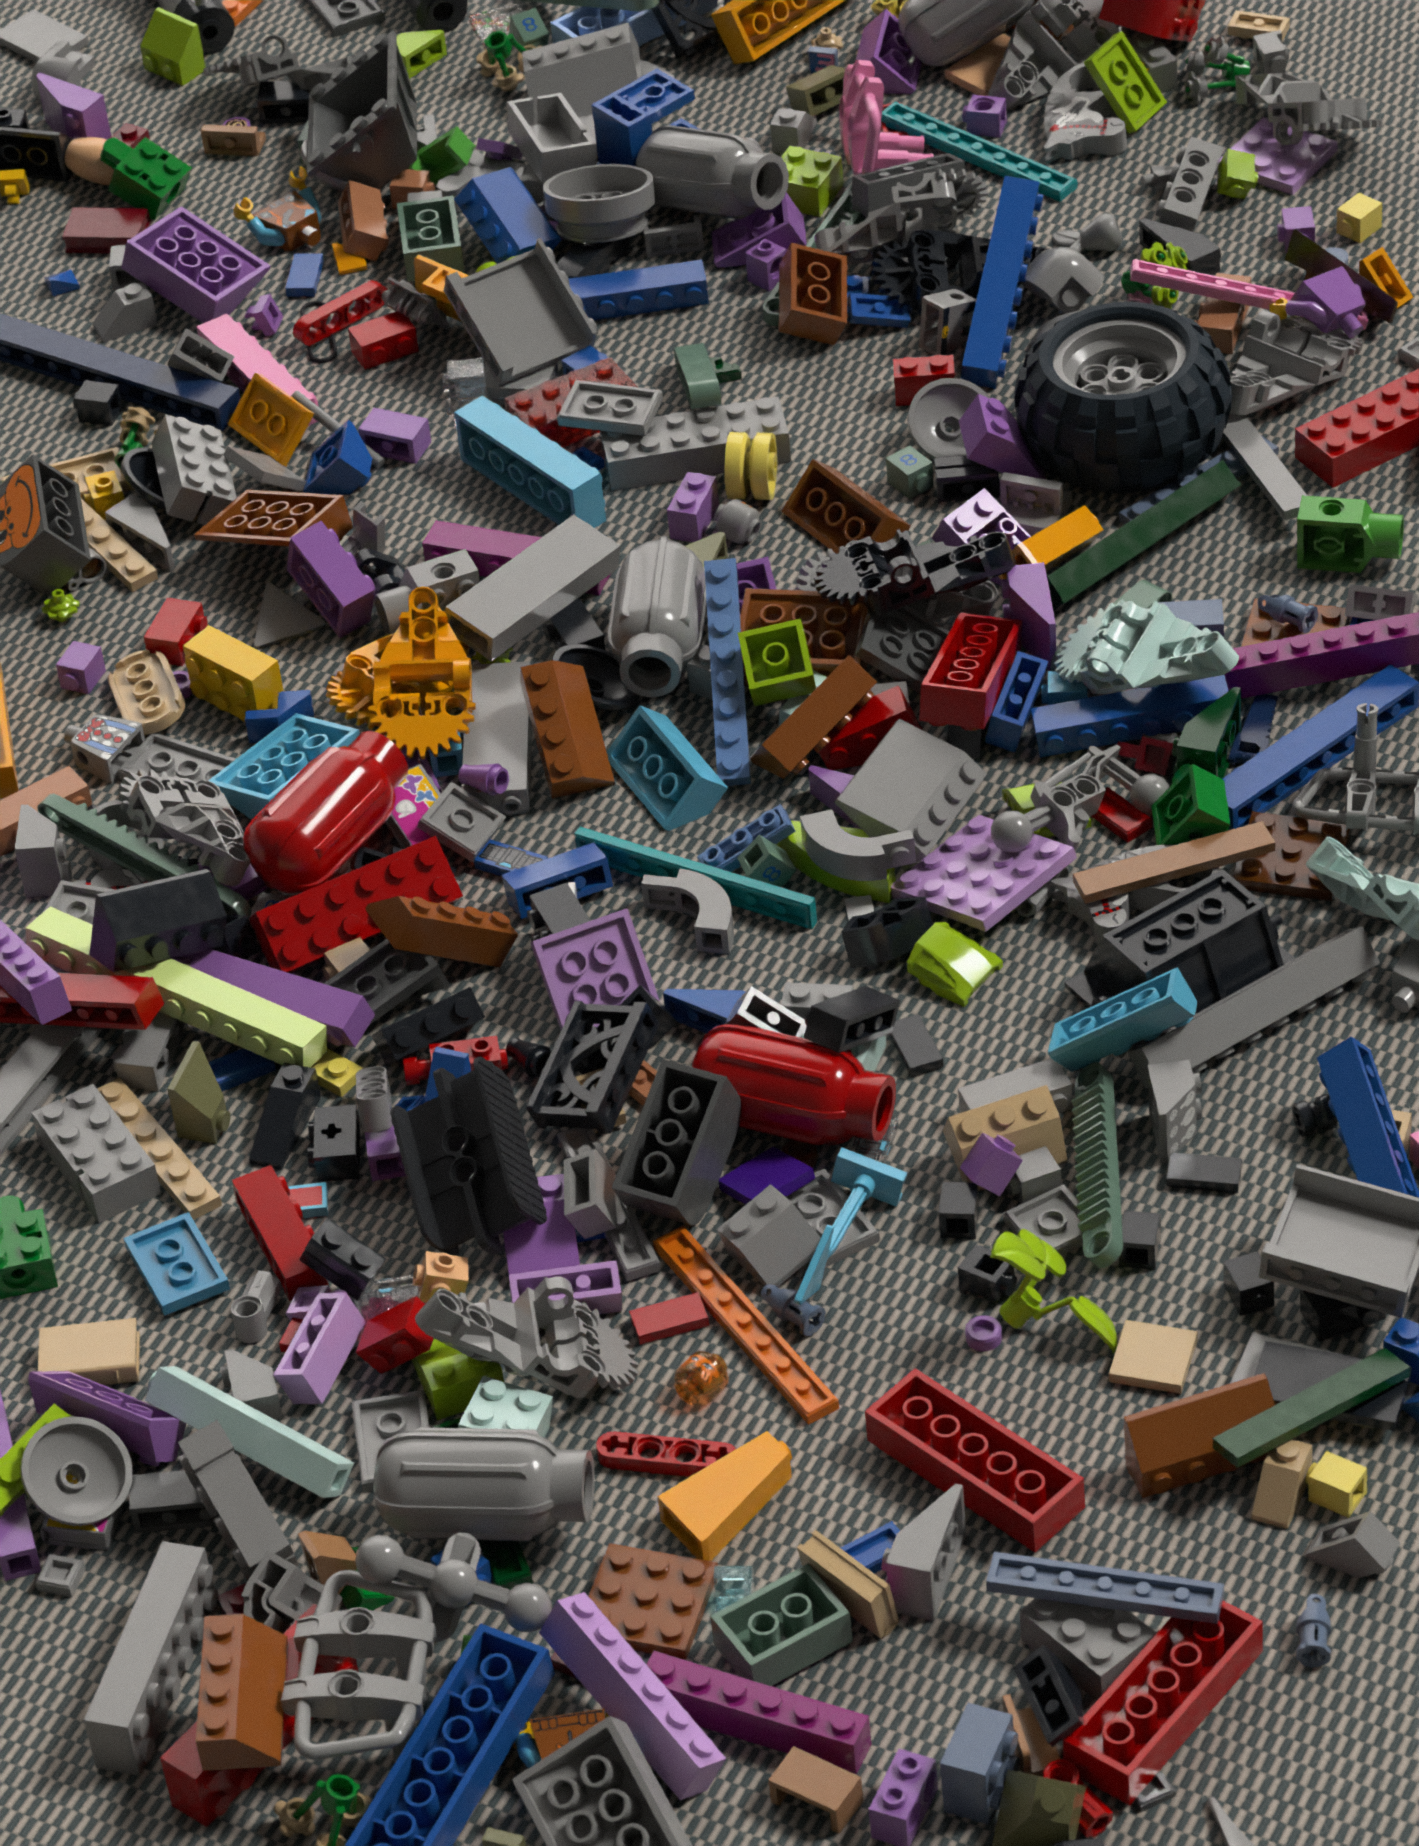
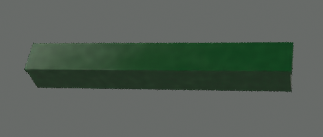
M1224 460L1048 575L1047 580L1053 611L1241 486V483L1236 480Z

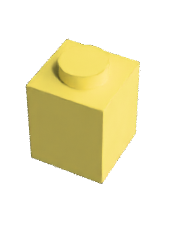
M1357 193L1337 209V233L1353 241L1361 243L1382 227V202L1364 194Z
M1326 1451L1318 1463L1314 1462L1310 1466L1306 1474L1305 1482L1308 1484V1501L1349 1518L1367 1493V1468Z

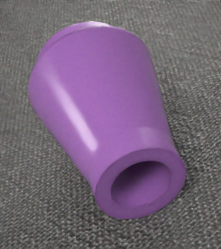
M498 763L464 764L461 766L458 774L460 783L467 784L491 796L504 793L509 784L507 769Z

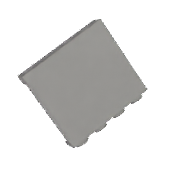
M541 238L537 239L535 249L461 279L458 272L446 276L444 293L499 386L562 361L589 345L594 347L596 335L598 334L596 323L586 315L580 296L573 293L566 273L563 270L560 271L555 263L553 251L550 247L545 246Z
M1297 1164L1293 1185L1270 1243L1266 1242L1263 1249L1258 1278L1402 1318L1419 1271V1198Z

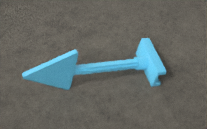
M843 1147L840 1149L836 1157L831 1182L851 1189V1194L833 1225H826L794 1298V1303L801 1305L820 1289L828 1258L837 1250L865 1200L873 1197L897 1207L903 1193H901V1190L907 1178V1172Z

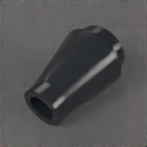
M519 1038L511 1039L506 1046L507 1055L513 1058L530 1077H540L541 1071L551 1054V1050L547 1046L523 1041Z

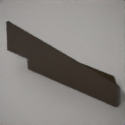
M1297 229L1292 231L1285 261L1306 270L1304 281L1343 266L1353 283L1361 288L1362 297L1365 301V306L1362 310L1388 323H1393L1398 305L1393 297Z

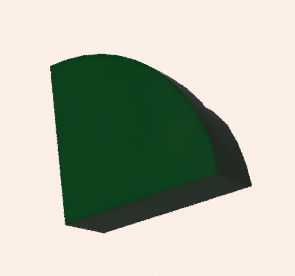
M720 357L710 358L719 383L742 380L741 369L736 363L732 365L723 362V358Z

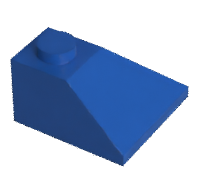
M347 420L312 453L305 480L306 483L303 488L304 493L350 495L356 488H362L367 484L372 475L370 472L372 457L353 422Z

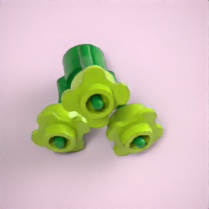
M1155 242L1152 244V248L1144 249L1141 252L1142 261L1187 270L1185 264L1188 262L1184 249L1179 246H1173L1171 242L1166 244V250L1163 249L1161 243ZM1130 271L1123 272L1121 277L1124 291L1128 295L1136 294L1138 300L1151 297L1154 305L1172 309V304L1178 299V290L1153 286L1152 291H1147L1151 285L1131 281Z

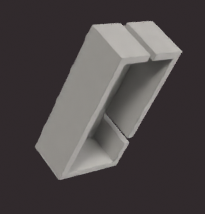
M562 93L537 96V125H534L532 98L507 101L508 133L542 183H545L552 176L567 170L597 165L596 142L589 132H586L585 126Z
M165 414L151 444L167 515L193 522L207 495L209 498L197 519L199 524L206 525L237 498L229 463L225 456H223L225 450L223 449L224 442L221 430L211 425H200L190 422L183 417H173Z
M94 1084L65 1096L66 1102L61 1103L58 1099L31 1112L38 1142L81 1200H84L86 1207L98 1223L161 1194L155 1164Z
M216 1420L179 1441L178 1444L183 1454L177 1458L192 1486L196 1487L195 1489L211 1519L218 1515L213 1521L229 1550L235 1546L237 1547L231 1552L246 1580H249L267 1550L293 1565L299 1566L288 1540L238 1454L234 1453L233 1450L235 1449L219 1421Z

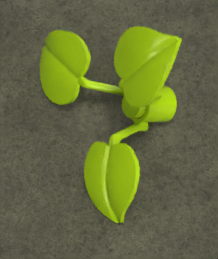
M1021 1229L1017 1235L1011 1232H1004L995 1240L991 1251V1258L1005 1261L1025 1274L1017 1291L999 1308L1001 1316L1009 1325L1020 1329L1031 1317L1038 1321L1043 1315L1069 1305L1077 1318L1095 1332L1110 1347L1113 1354L1116 1352L1117 1334L1112 1320L1098 1305L1088 1298L1080 1296L1076 1299L1073 1296H1069L1040 1309L1039 1304L1042 1302V1298L1033 1287L1037 1282H1041L1044 1279L1046 1269L1057 1277L1063 1276L1066 1272L1065 1261L1054 1247L1027 1229Z

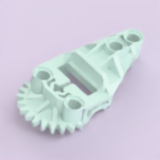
M1120 600L1116 605L1110 603L1106 611L1100 608L1096 617L1088 616L1085 625L1079 624L1077 626L1079 630L1077 633L1069 634L1070 641L1062 644L1061 648L1063 651L1056 655L1059 660L1055 662L1057 667L1055 670L1064 681L1066 679L1069 683H1072L1074 680L1077 682L1082 681L1092 694L1100 695L1126 689L1157 687L1159 684L1183 683L1221 676L1235 667L1238 663L1239 655L1218 631L1211 632L1206 627L1201 631L1191 622L1176 618L1164 603L1159 604L1157 601H1154L1150 609H1145L1132 601L1124 602Z
M1326 837L1306 862L1307 867L1341 902L1361 910L1366 915L1392 920L1409 936L1419 940V884L1397 879L1386 874H1376L1373 876L1363 866L1364 862L1361 859L1355 857L1344 845L1334 838Z

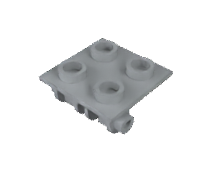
M388 277L392 287L390 290H385L381 297L387 307L398 311L400 314H404V316L421 325H428L433 322L451 332L452 329L445 320L447 316L437 307V300L434 297L417 292L405 280L398 282Z

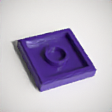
M773 1146L721 1177L718 1185L722 1192L746 1205L770 1184L787 1197L812 1182L816 1177L812 1167Z

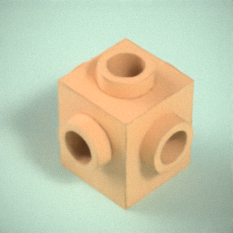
M426 1251L422 1265L416 1264L413 1273V1286H418V1298L422 1302L427 1303L438 1289H447L456 1295L460 1292L465 1293L469 1282L468 1258Z

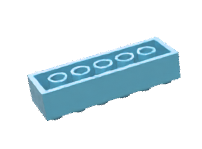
M484 396L478 397L454 412L460 456L463 462L558 525L573 514L584 522L589 523L593 528L606 521V503L602 489L603 479L601 473L596 468L589 466L576 455L569 453L555 441L546 438L538 430L531 428L520 421L517 416L511 415L497 403L491 402Z

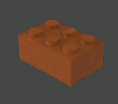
M791 242L779 264V332L835 345L847 324V256Z

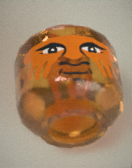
M706 1351L695 1352L675 1371L674 1379L676 1383L674 1387L678 1396L690 1405H708L728 1386L729 1376L726 1371V1362L715 1353L710 1354Z

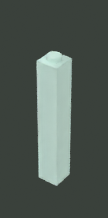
M177 1366L158 1367L157 1371L150 1377L148 1382L149 1391L145 1398V1401L198 1430L218 1420L236 1451L322 1498L338 1497L341 1495L354 1462Z

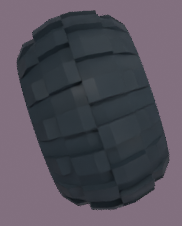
M1113 302L1096 305L1078 311L1056 322L1052 329L1040 335L1027 352L1023 367H1020L1014 390L1017 424L1035 460L1054 476L1067 480L1071 485L1105 493H1134L1154 489L1176 481L1192 472L1193 468L1205 461L1221 442L1232 405L1229 368L1219 347L1216 348L1212 337L1194 320L1180 316L1175 310L1141 302Z

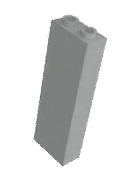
M573 514L447 605L445 613L448 623L459 640L488 660L493 661L617 570L619 566L620 545Z
M530 661L472 665V702L476 704V709L470 714L474 716L475 720L467 726L470 729L469 734L464 733L462 765L498 763L507 769L509 784L504 793L491 796L467 784H461V788L503 815L530 813L532 724L520 683V667L531 665Z

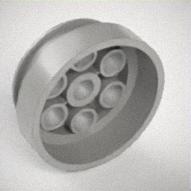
M601 164L574 168L552 176L543 185L545 211L558 222L556 232L560 237L575 242H608L636 235L648 226V218L645 213L655 202L652 174L643 168L631 165Z

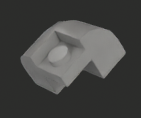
M69 41L55 43L39 58L32 70L33 94L38 99V104L42 105L36 75L39 72L82 87L80 80L96 66L94 56L71 51Z
M1055 247L1044 250L1035 257L1028 266L1025 282L1021 283L1038 299H1046L1063 315L1077 311L1089 296H1094L1102 285L1105 276L1086 257L1073 248Z
M267 1550L247 1581L241 1595L244 1598L243 1613L284 1634L314 1603L318 1604L324 1585L308 1577L297 1566ZM337 1594L331 1612L336 1610L343 1599L339 1594Z

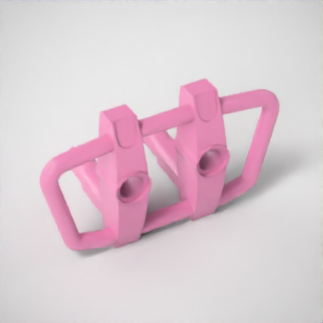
M856 60L854 65L851 64L846 67L843 79V95L841 96L839 106L840 136L843 152L848 165L852 167L853 174L858 175L933 157V153H923L924 137L922 135L904 136L898 133L881 132L884 84L880 78H875V68L872 62L865 60Z

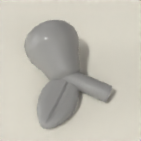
M1109 213L1100 214L1080 232L1063 230L1052 235L1053 242L1057 246L1073 248L1079 253L1084 248L1086 250L1112 251L1117 249L1123 240L1115 216Z

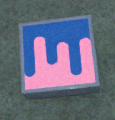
M810 46L808 50L810 75L830 65L839 67L837 48Z

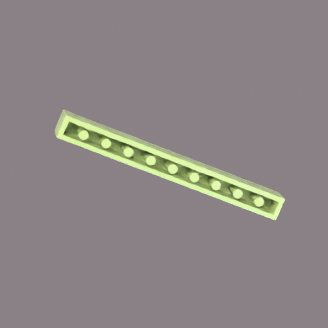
M53 907L46 909L25 927L27 945L45 962L75 974L153 977L165 1003L160 1012L281 1065L289 1063L311 1068L327 1052L326 1025L176 960L167 959L117 972L110 971L89 955L93 925Z

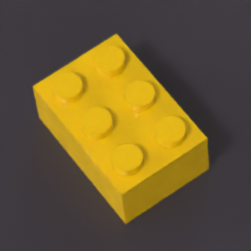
M210 625L183 645L190 689L197 698L204 699L217 706L220 710L227 711L240 718L243 722H245L246 711L278 708V692H284L279 663L275 658Z

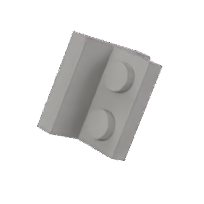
M1004 472L1000 478L1001 506L1031 536L1065 517L1072 503V492L1063 490L1062 482Z

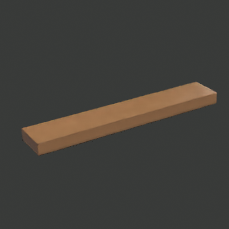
M1263 821L1076 872L1073 873V883L1084 903L1087 904L1274 852L1275 841Z

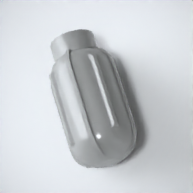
M908 0L902 6L899 14V29L909 49L921 62L932 67L945 66L950 63H957L1015 25L1031 8L1035 0Z
M672 125L661 126L655 129L650 137L646 139L639 149L636 158V167L649 171L653 176L654 205L674 210L732 219L745 218L754 213L756 208L766 210L778 206L785 197L788 188L789 174L787 165L780 156L763 152L759 147V143L754 138L737 136L730 133Z
M661 536L660 540H651L643 543L627 554L616 574L608 627V646L619 662L621 681L632 692L646 697L663 696L676 688L679 684L681 673L687 671V662L699 652L703 638L707 605L705 569L700 559L692 550L679 542L668 540V536Z
M418 1428L388 1438L381 1445L375 1464L374 1499L378 1512L386 1524L398 1532L408 1534L413 1539H449L454 1534L467 1533L476 1540L528 1541L534 1536L554 1528L559 1522H589L593 1510L595 1475L591 1451L557 1449L551 1441L541 1437L533 1429Z

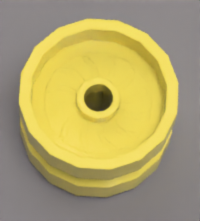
M729 432L726 442L724 468L725 489L728 499L745 500L751 486L752 495L756 500H773L777 478V446L774 433H756L751 445L747 433Z

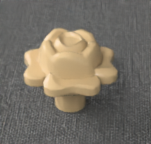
M828 27L822 28L821 34L811 40V44L816 47L843 48L842 37L836 36L832 33L831 28Z

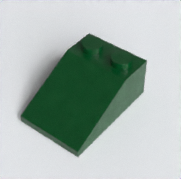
M1233 687L1187 722L1181 736L1175 737L1172 755L1177 757V761L1174 766L1173 777L1184 764H1194L1221 779L1227 775L1230 768V763L1228 762L1229 754L1237 734L1241 733V688Z

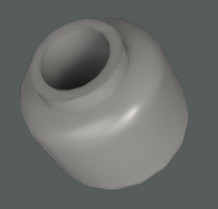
M738 499L730 500L726 505L721 504L714 514V520L717 521L716 531L725 532L726 539L737 545L744 544L747 541L752 542L761 529L762 521L759 519V512Z

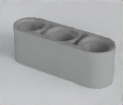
M375 1066L359 1070L356 1073V1098L362 1130L372 1133L391 1128L392 1118L390 1111L392 1109V1100L387 1069Z

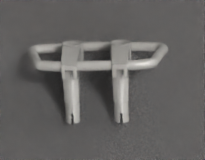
M1367 703L1360 704L1356 710L1357 729L1353 768L1340 767L1318 770L1292 803V809L1297 816L1304 819L1345 824L1346 830L1348 828L1364 829V831H1367L1368 828L1413 831V835L1419 833V772L1376 769L1378 707L1370 704L1368 716H1366ZM1349 780L1346 785L1345 811L1307 806L1326 781ZM1376 782L1417 785L1413 792L1412 817L1375 815Z
M342 1570L334 1573L325 1582L314 1615L297 1619L293 1639L296 1650L301 1652L302 1656L297 1678L284 1682L281 1703L284 1713L295 1716L294 1745L301 1756L311 1760H322L392 1747L394 1763L397 1761L415 1731L414 1720L422 1718V1705L427 1701V1694H429L425 1679L427 1676L425 1659L426 1657L433 1656L436 1628L435 1623H432L433 1616L430 1597L424 1589L397 1581L374 1584L365 1580L358 1571ZM350 1585L415 1602L417 1618L389 1612L373 1611L362 1607L343 1611H331L339 1589ZM318 1654L352 1657L355 1659L395 1658L399 1679L377 1674L360 1673L350 1669L314 1675ZM311 1717L337 1719L345 1722L384 1720L386 1732L313 1744L310 1742Z

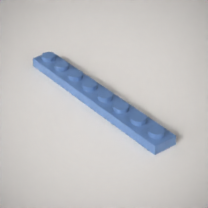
M736 558L704 561L717 775L726 786L751 784L744 666L738 632H741L737 562Z

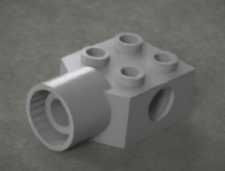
M466 549L406 567L399 587L375 594L377 614L386 635L392 634L398 629L401 612H408V597L417 587L431 588L437 595L441 611H446L447 605L480 582L478 569ZM423 602L417 608L422 610L428 609L432 604Z

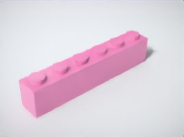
M228 314L196 326L199 336L235 356L226 376L243 393L256 372L262 374L290 396L295 391H299L318 406L315 395L312 392H308L298 378H293L288 373L286 367L283 364H279L273 358L269 350H264L259 345L257 339L254 336H250L244 330L241 323L235 322ZM312 418L309 425L314 424L318 421Z

